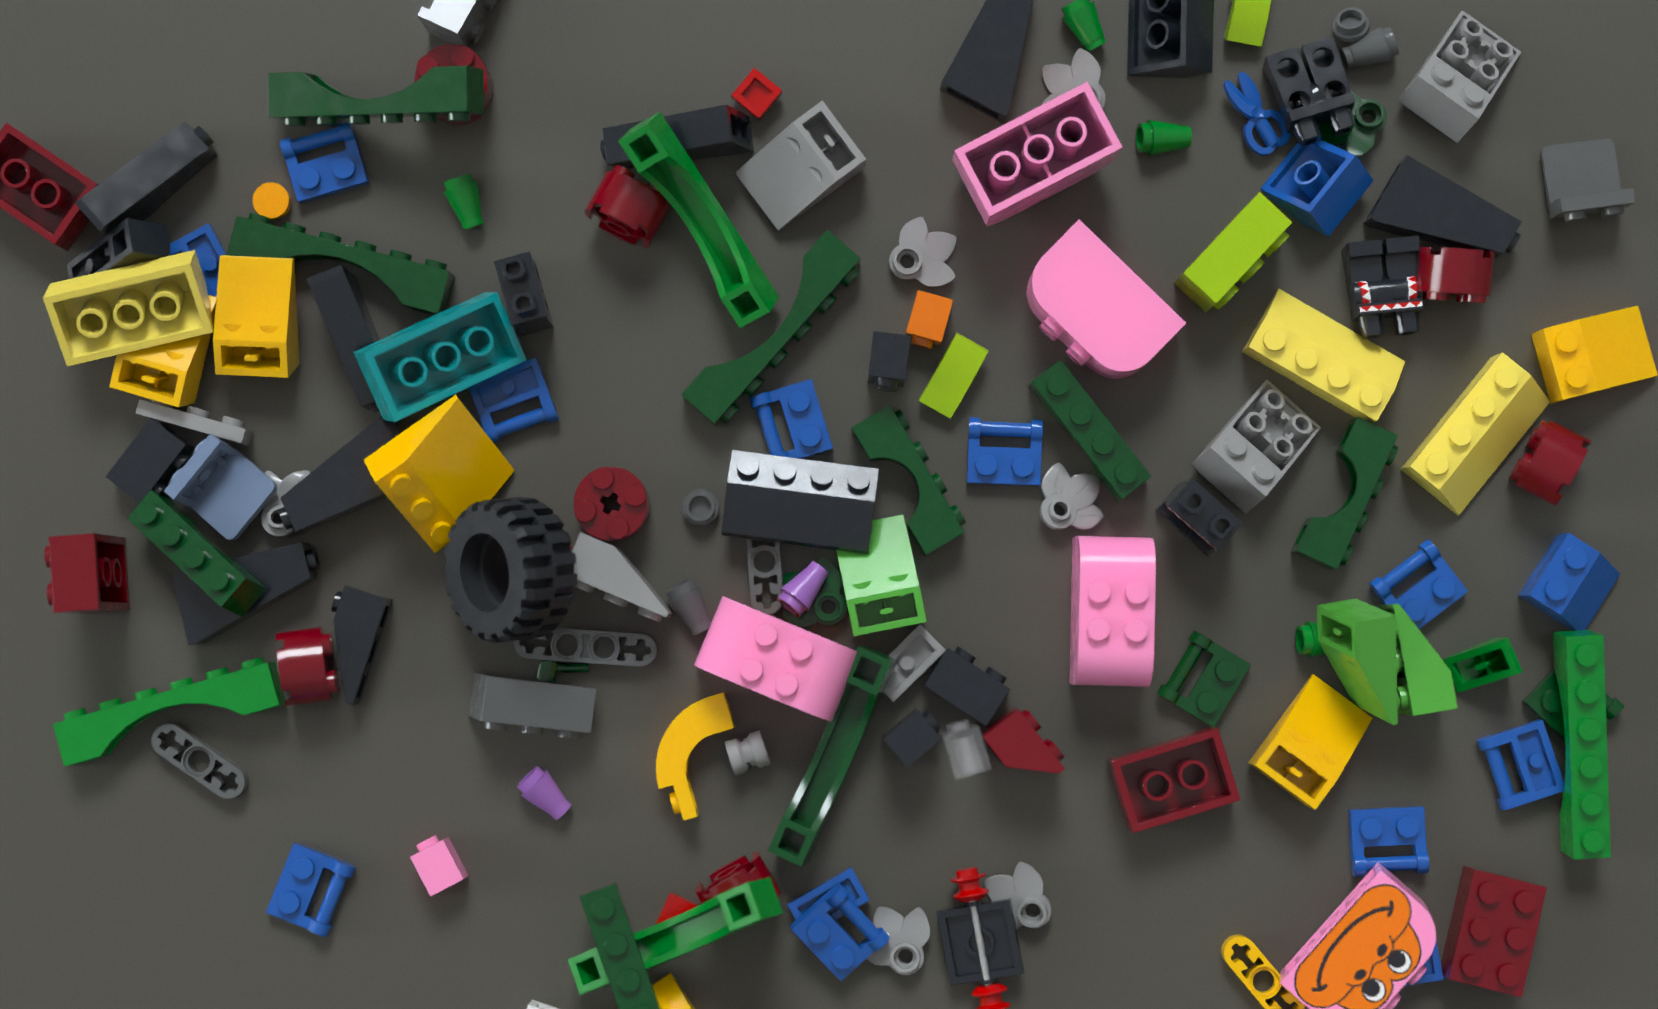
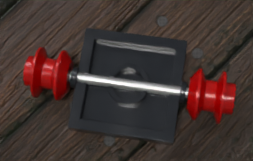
M977 867L956 870V877L949 879L950 882L958 884L959 891L953 895V898L962 903L966 902V906L937 911L950 986L980 981L981 985L977 986L971 993V996L980 999V1006L976 1009L1008 1008L1011 1006V1003L1002 1001L1001 996L1008 987L995 982V978L1020 975L1025 972L1011 898L981 903L980 899H983L989 892V889L981 887L980 879L986 876V873H978Z

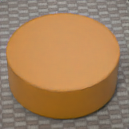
M273 182L259 186L254 192L252 199L255 211L259 215L270 218L271 221L285 217L290 211L292 203L288 191L281 185Z

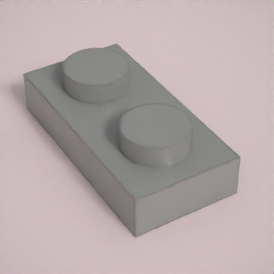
M921 624L888 655L898 660L884 691L893 702L946 651Z

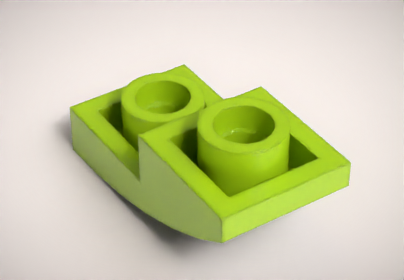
M1231 0L1232 6L1223 38L1228 41L1261 47L1271 0Z
M956 333L939 361L937 369L922 392L919 401L951 419L981 367L988 350L963 335Z

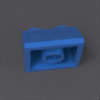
M1322 140L1305 147H1301L1299 142H1297L1260 190L1301 224L1329 237L1374 180L1357 156Z
M1557 534L1518 596L1572 631L1586 630L1620 576V573L1600 552L1572 534Z

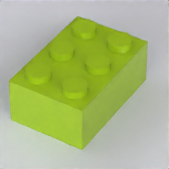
M1259 192L1174 284L1205 313L1213 306L1219 310L1238 292L1239 288L1234 284L1238 280L1244 284L1265 263L1260 256L1264 253L1269 257L1290 236L1285 230L1292 221Z

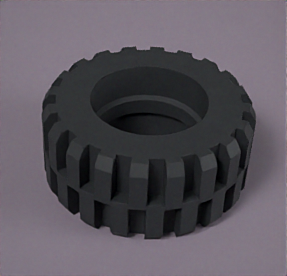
M516 497L475 502L455 520L456 524L451 527L447 536L450 538V541L445 545L444 556H446V565H443L444 576H447L448 585L445 586L447 595L453 600L451 606L455 614L461 616L460 622L465 628L472 631V634L490 643L543 637L557 628L569 612L567 607L573 603L575 594L572 590L573 586L577 584L574 564L577 562L576 555L571 551L570 547L572 543L569 533L564 532V523L560 517L553 514L554 511L537 499Z

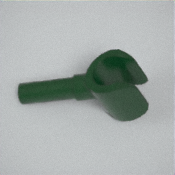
M543 660L538 665L536 678L555 683L557 671L562 673L589 672V663L565 664Z

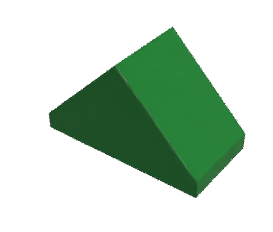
M1508 637L1491 638L1443 659L1451 670L1453 683L1458 693L1523 672Z

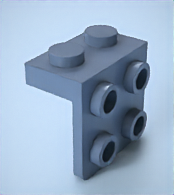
M210 433L206 439L196 446L194 454L184 467L173 474L170 484L164 492L173 500L191 507L223 537L230 541H235L275 494L277 484L231 443Z

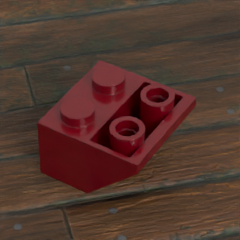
M1013 707L979 734L998 760L1006 767L1058 774L1065 769L1060 763L1065 758L1052 740L1047 738L1043 741L1037 731L1042 727L1026 709L1020 712L1019 709Z

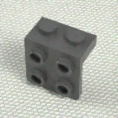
M1603 138L1549 145L1541 150L1540 155L1550 219L1564 218L1565 222H1575L1587 219V214L1601 213L1602 218L1624 214L1626 207L1636 203L1633 188L1621 190L1615 144L1612 139Z

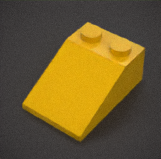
M1639 306L1544 328L1531 334L1550 404L1658 376Z

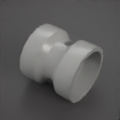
M760 730L749 733L742 742L737 738L724 741L735 776L746 773L749 765L759 768L771 765Z

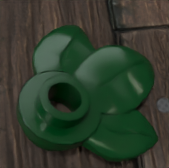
M1352 92L1355 99L1352 109L1354 120L1352 132L1338 137L1334 136L1329 121L1322 123L1319 131L1321 133L1320 140L1334 146L1345 144L1347 152L1359 157L1366 154L1373 147L1375 134L1380 132L1386 124L1387 112L1380 102L1374 99L1362 100ZM1370 114L1373 116L1374 121L1372 123L1364 122L1361 116Z
M819 557L816 563L821 565L829 573V576L825 579L810 611L804 612L801 617L793 615L786 609L782 613V616L794 626L808 627L817 622L822 625L831 626L839 623L846 614L847 603L840 593L841 575L837 568L823 557ZM800 572L784 574L783 585L787 584ZM827 600L832 601L836 606L834 613L825 614L821 609L823 602Z

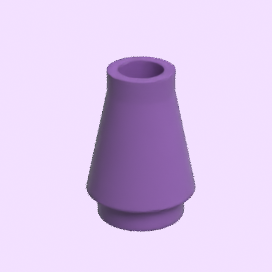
M812 561L808 567L780 589L781 594L777 598L778 602L793 615L801 617L804 612L810 611L829 573L821 565Z
M539 766L534 767L517 785V788L522 792L521 797L551 815L555 820L562 817L572 805L564 797L548 770L543 771Z

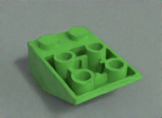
M904 514L872 520L868 554L836 550L853 637L927 622Z
M1356 598L1317 605L1318 641L1353 704L1392 725L1398 724V710L1400 708V698L1397 693L1399 662L1396 657L1398 625L1395 621V615Z
M1399 603L1377 605V608L1395 615V621L1398 625V636L1396 638V657L1399 662L1397 693L1400 698L1398 714L1416 716L1457 709L1452 673Z

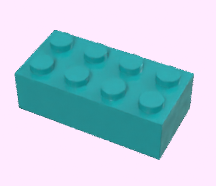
M484 292L353 352L383 420L392 422L405 418L527 360L498 292Z

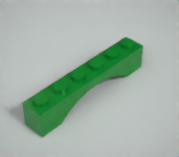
M659 111L632 127L618 142L638 173L647 179L667 199L689 229L708 264L720 299L739 328L769 313L777 302L779 295L661 112Z
M1592 630L1553 632L1554 670L1562 703L1566 755L1565 785L1559 813L1560 851L1574 860L1611 858L1604 635Z
M263 657L242 662V670L229 673L227 667L205 673L207 680L193 683L192 677L170 683L171 690L158 693L156 688H151L134 693L136 699L134 701L122 704L121 698H116L99 703V711L87 714L86 709L81 708L64 713V721L53 723L64 767L111 755L119 742L136 725L153 714L173 706L209 704L227 708L241 715L255 714L285 705V695L281 689L276 662L264 663Z
M768 877L747 882L721 893L684 913L634 933L646 970H649L783 914L771 878ZM597 947L568 959L580 995L611 986Z

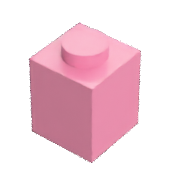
M435 835L416 845L419 852L410 857L430 897L469 876L449 837L439 841Z

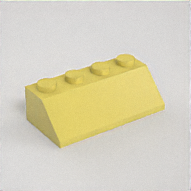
M195 250L50 283L43 296L67 366L213 333L207 285Z
M1277 289L1242 350L1244 354L1353 417H1360L1370 423H1374L1379 419L1396 389L1405 364L1404 360L1373 342L1362 339V336L1281 289Z
M1502 352L1492 356L1400 470L1456 515H1460L1550 401L1532 375Z

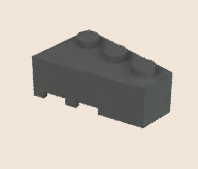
M474 672L468 716L484 721V728L506 731L507 724L520 725L522 733L543 735V729L548 728L557 729V736L579 739L580 732L591 733L596 689L586 686L533 681L514 677L490 676Z

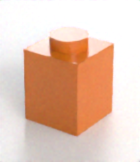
M920 290L917 291L905 334L911 335L910 338L912 340L910 344L929 350L932 349L933 345H941L953 303L952 299Z

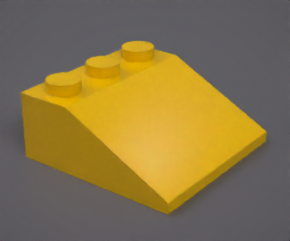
M456 395L364 459L375 483L434 553L449 543L450 538L447 536L451 527L456 524L455 520L475 502L491 500L515 471Z

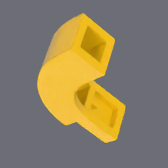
M725 692L701 699L684 709L669 725L659 745L656 758L658 789L673 785L675 792L669 793L674 814L681 813L683 821L698 817L699 815L688 775V762L694 747L707 736L735 728Z

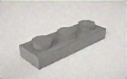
M139 399L135 412L148 418L209 435L211 433L219 438L250 446L254 433L243 429L244 421L223 416L222 422L208 419L209 411L188 406L187 411L183 412L173 409V406L155 400L148 402Z

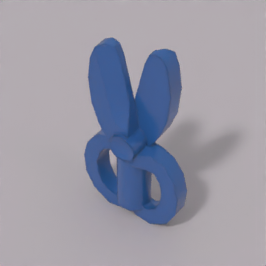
M1240 72L1237 77L1242 92L1229 80L1224 82L1223 88L1233 107L1243 116L1247 117L1248 121L1243 127L1245 144L1250 151L1258 156H1268L1275 148L1287 144L1290 133L1287 134L1284 125L1285 121L1280 112L1273 109L1263 110L1260 94L1254 82L1245 72ZM1267 118L1273 119L1278 124L1281 130L1280 138L1276 135ZM1253 127L1257 130L1266 147H1261L1254 140L1252 135Z

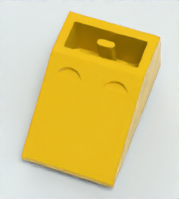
M220 256L213 333L215 374L289 378L300 364L294 258Z
M208 295L212 323L214 324L216 297ZM211 333L116 355L109 387L175 407L195 404Z
M1312 674L1248 764L1301 803L1316 810L1338 780L1373 717Z

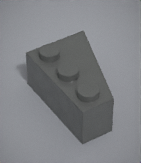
M434 0L429 9L422 6L417 16L428 33L452 44L464 45L470 48L472 42L477 43L484 30L483 17L487 9L492 10L497 0Z

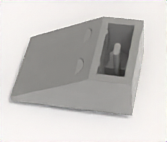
M1462 10L1413 77L1398 101L1458 143L1478 121L1521 51Z
M822 100L792 122L737 170L735 174L777 231H780L866 168V158Z
M1266 379L1211 440L1191 466L1246 514L1269 494L1321 427Z
M580 532L572 550L576 555L577 562L574 564V573L577 574V584L574 587L593 593L594 589L598 588L605 591L603 599L622 607H627L629 602L640 606L638 614L657 622L661 621L662 616L666 618L672 617L673 612L621 549Z

